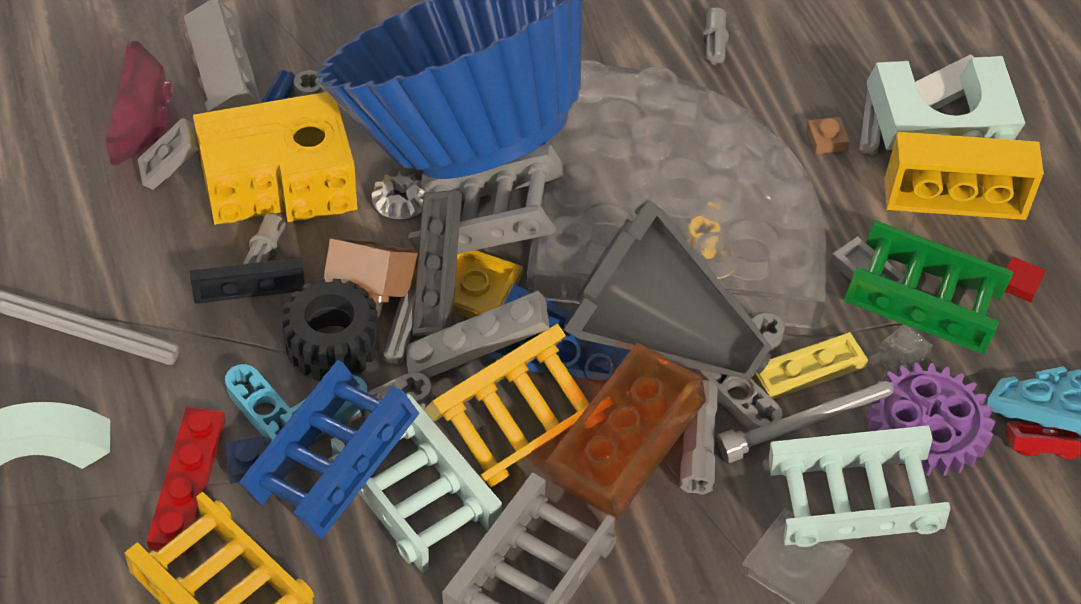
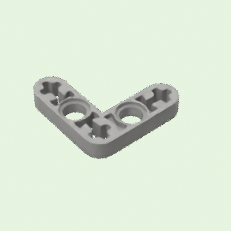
M761 313L752 318L757 328L765 331L762 335L772 347L769 351L770 353L781 344L785 329L784 322L780 317L772 313ZM695 369L696 379L711 380L718 386L717 401L748 431L782 419L783 414L780 406L752 379ZM733 387H739L744 389L748 396L744 399H735L729 395L728 390ZM759 415L762 418L769 416L771 420L762 419L760 421L757 419V416Z

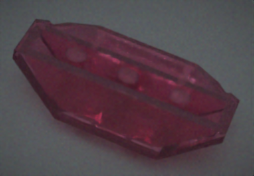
M128 41L117 95L106 137L111 165H119L158 141L160 128L165 127L167 124V108L165 103L166 101H171L172 83L171 81H166L164 67L139 41Z

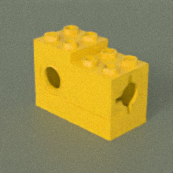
M326 92L193 115L200 161L214 225L233 223L239 220L283 212L286 214L287 222H294L357 210L353 156L338 104Z

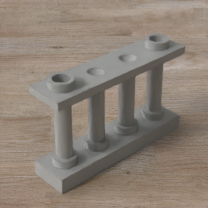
M551 144L538 146L534 151L514 161L474 175L451 179H435L423 174L421 185L426 192L457 190L462 193V201L465 200L459 226L457 252L459 254L554 234L555 226L542 209L541 202L545 182L564 178L565 166ZM529 186L526 207L508 211L512 190ZM497 193L493 215L476 218L480 197ZM420 231L411 232L408 239L419 251Z
M532 472L442 592L443 604H500L481 593V586L487 578L493 579L495 576L543 604H567L599 557L606 558L613 549L617 539L613 535L615 518L608 514L597 530L547 503L548 498L545 497L546 480ZM532 517L534 519L541 517L584 541L587 545L575 560L527 533L526 525ZM510 547L514 549L520 547L566 574L556 589L552 590L505 563L503 556Z

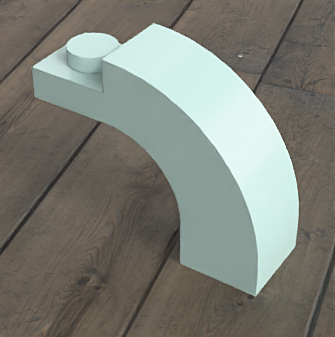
M54 402L23 403L0 409V466L22 456L46 455L62 459L83 469L110 453V419L89 409Z

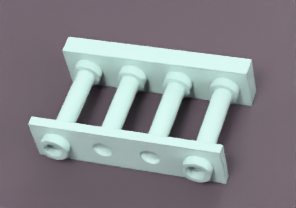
M408 394V398L420 414L400 439L403 437L405 439L411 438L416 444L418 451L375 477H370L358 493L397 541L396 545L403 559L409 564L413 562L421 573H424L429 569V546L471 520L474 522L480 521L485 529L489 531L502 513V502L415 399ZM335 437L331 439L332 457L329 460L332 462L345 447L344 443ZM424 465H433L440 473V479L395 506L382 492V490ZM448 492L451 494L456 492L463 501L464 506L418 535L406 522L405 518Z
M929 425L771 442L768 461L771 476L784 475L787 477L795 517L786 519L783 536L784 545L796 544L800 547H809L824 541L910 532L931 534L940 529H945L951 509L949 502L931 503L921 460L928 459L933 439ZM898 462L905 464L915 502L914 506L891 508L882 464ZM862 466L866 468L875 510L851 512L842 468ZM822 470L827 475L835 514L811 516L802 473Z

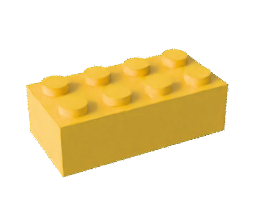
M897 132L884 178L886 210L1026 220L1044 174L1040 143L1036 141Z

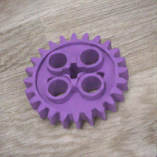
M918 363L914 364L912 372H909L903 365L900 366L897 375L889 371L885 381L892 383L894 387L893 393L888 397L869 403L866 417L870 419L868 431L929 425L933 439L928 459L921 460L926 476H930L933 468H938L941 475L946 476L950 466L957 473H961L964 464L971 467L974 466L977 457L982 458L987 446H989L993 436L991 431L995 420L989 418L993 410L992 407L983 406L987 397L986 394L974 395L977 385L975 382L964 385L962 383L964 374L961 373L955 378L950 377V367L947 366L943 369L942 373H938L934 363H930L927 371H923Z

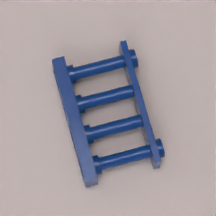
M339 360L324 375L310 395L239 481L240 485L253 500L261 506L272 493L295 505L297 508L293 512L294 515L312 535L321 540L420 414L406 393L392 386L382 400L357 389L358 382L345 364ZM345 401L371 413L358 431L333 419V416ZM321 431L347 444L333 462L308 449ZM297 462L322 475L308 494L283 481Z

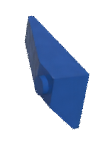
M513 284L502 305L529 295L532 292ZM546 300L549 327L551 328L558 323L566 335L556 345L559 350L556 354L572 377L634 385L647 356L636 354L632 350L578 339L575 335L569 334L564 330V324L570 311ZM539 334L486 355L499 360ZM537 358L526 364L529 369L528 371L551 374L545 363H539Z

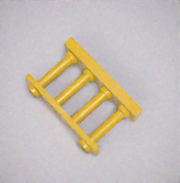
M558 323L434 399L424 409L433 422L443 416L447 422L452 421L484 470L480 478L487 482L490 488L510 476L507 468L578 422L584 428L602 416L598 409L609 401L606 395H603L590 404L556 354L559 352L556 345L566 337ZM536 358L539 363H545L577 412L559 423L526 373L529 370L526 364ZM505 377L509 383L512 381L515 383L546 430V433L530 443L495 392L498 390L495 384ZM473 397H476L478 402H484L516 451L499 463H497L464 412L467 409L464 403Z
M204 492L196 496L201 518L158 552L152 550L148 553L138 542L124 552L129 572L161 604H199L194 599V591L239 555L254 571L213 604H240L265 582H268L282 596L274 604H313L314 594L311 588L300 578L294 580L232 520L231 513L221 501L216 500L213 502ZM212 529L227 543L184 579L178 577L175 580L167 572V565Z

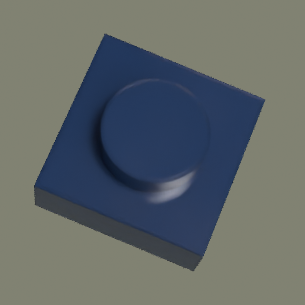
M264 436L225 442L231 484L239 483L266 449Z

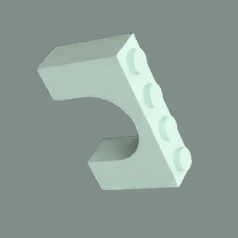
M1003 56L970 59L960 76L970 113L960 116L940 113L925 103L917 90L909 61L876 63L866 84L886 150L893 149L897 132L1015 140L1025 125V120Z

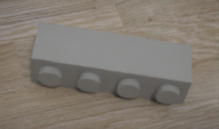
M209 0L184 16L187 27L185 36L194 51L191 57L200 72L198 82L207 97L205 101L207 111L212 112L262 103L235 14L221 0Z

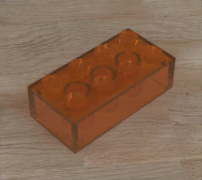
M637 342L546 460L553 483L606 515H611L617 521L706 402L702 377Z

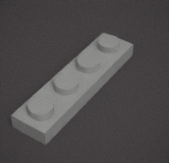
M536 291L407 344L408 373L419 372L429 378L549 330L545 297L539 291Z

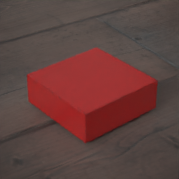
M1012 256L1006 269L1014 272L1005 292L1031 302L1046 270Z

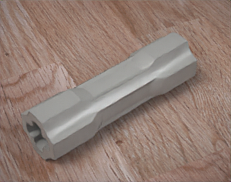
M695 378L685 384L683 403L684 438L679 488L688 494L697 493L704 495L713 491L715 481L714 430L718 386L711 380Z

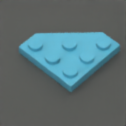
M1062 366L1037 371L1034 379L1019 382L1015 376L1000 379L988 397L987 406L992 407V412L1002 414L1008 418H1020L1039 423L1044 427H1056L1081 435V369L1067 372V369Z

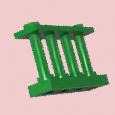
M874 220L866 240V244L874 250L867 271L856 267L843 301L984 355L999 320L986 316L991 298L1001 300L1014 271ZM887 258L908 266L902 284L881 276ZM922 271L943 279L937 297L916 290ZM957 284L978 292L972 310L951 303Z

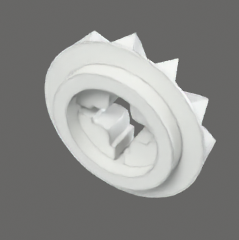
M399 171L395 177L385 174L382 182H375L372 202L375 209L388 218L408 219L422 212L423 195L427 192L422 187L421 180L418 181L414 173L409 176H403ZM394 190H399L401 193L406 192V199L399 194L394 195Z

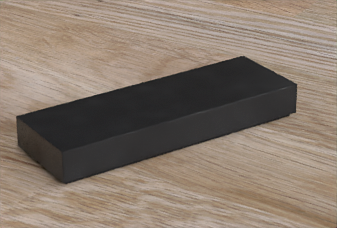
M302 258L190 270L195 303L302 291V286L305 285Z

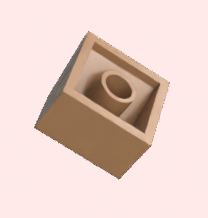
M330 238L323 279H325V282H332L333 278L341 279L343 284L351 281L356 283L357 290L364 288L368 292L369 298H373L374 301L388 302L389 296L404 297L415 283L419 251L376 241Z

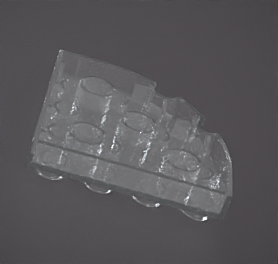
M582 60L579 98L572 103L571 109L567 111L568 120L558 134L545 143V145L551 144L565 166V173L562 179L545 182L541 207L555 226V233L532 238L526 290L532 293L539 291L548 301L580 304L579 296L577 295L602 253L627 219L632 222L637 216L634 213L635 209L644 200L648 199L666 212L693 250L702 256L725 290L734 294L751 319L761 313H772L780 317L785 326L818 329L825 305V223L820 202L812 182L800 161L785 142L748 110L703 86L677 78L669 69L650 67L641 70L603 65L594 60Z

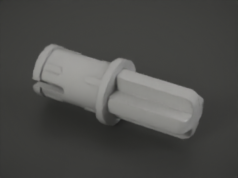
M716 7L707 11L706 29L703 32V41L706 43L705 58L709 60L711 65L723 63L725 60V44L729 38L728 31L726 30L727 14L723 9Z
M275 214L264 216L258 233L252 236L249 241L250 250L243 264L267 262L269 257L276 254L278 250L277 241L285 228V222H280L282 220L280 216Z

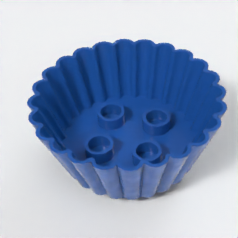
M426 0L411 6L405 12L384 19L378 26L359 33L354 38L355 40L339 47L335 51V55L322 63L324 68L316 73V76L319 78L317 83L397 164H401L404 168L415 167L418 170H422L423 174L427 177L435 179L459 178L488 171L534 151L538 146H542L558 134L567 123V111L571 109L572 103L579 98L581 87L583 0Z

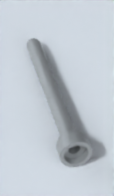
M883 381L745 433L741 430L734 432L733 429L725 431L716 436L719 450L727 464L743 459V454L748 453L750 447L888 397L893 393L894 387L892 383Z

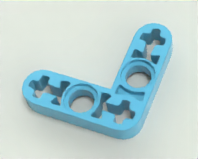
M247 364L232 367L225 376L226 391L229 398L262 437H265L268 444L280 432L277 424L281 422V427L283 428L305 401L303 400L290 408L257 369ZM352 375L359 384L357 389L367 393L365 381L358 376ZM238 381H242L245 384L250 383L252 392L250 396L244 385L236 384ZM345 401L333 416V419L343 423L363 409ZM261 403H271L275 406L274 411L267 415L257 414L254 412V409ZM321 431V433L317 436L316 439L320 438L326 433Z

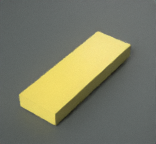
M851 332L772 358L766 368L760 374L755 372L752 378L774 400L867 367L868 359Z

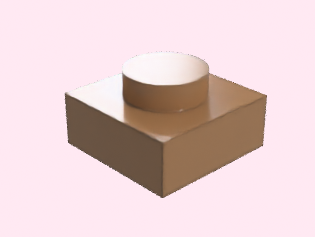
M841 117L808 120L806 131L815 154L848 151L850 140Z

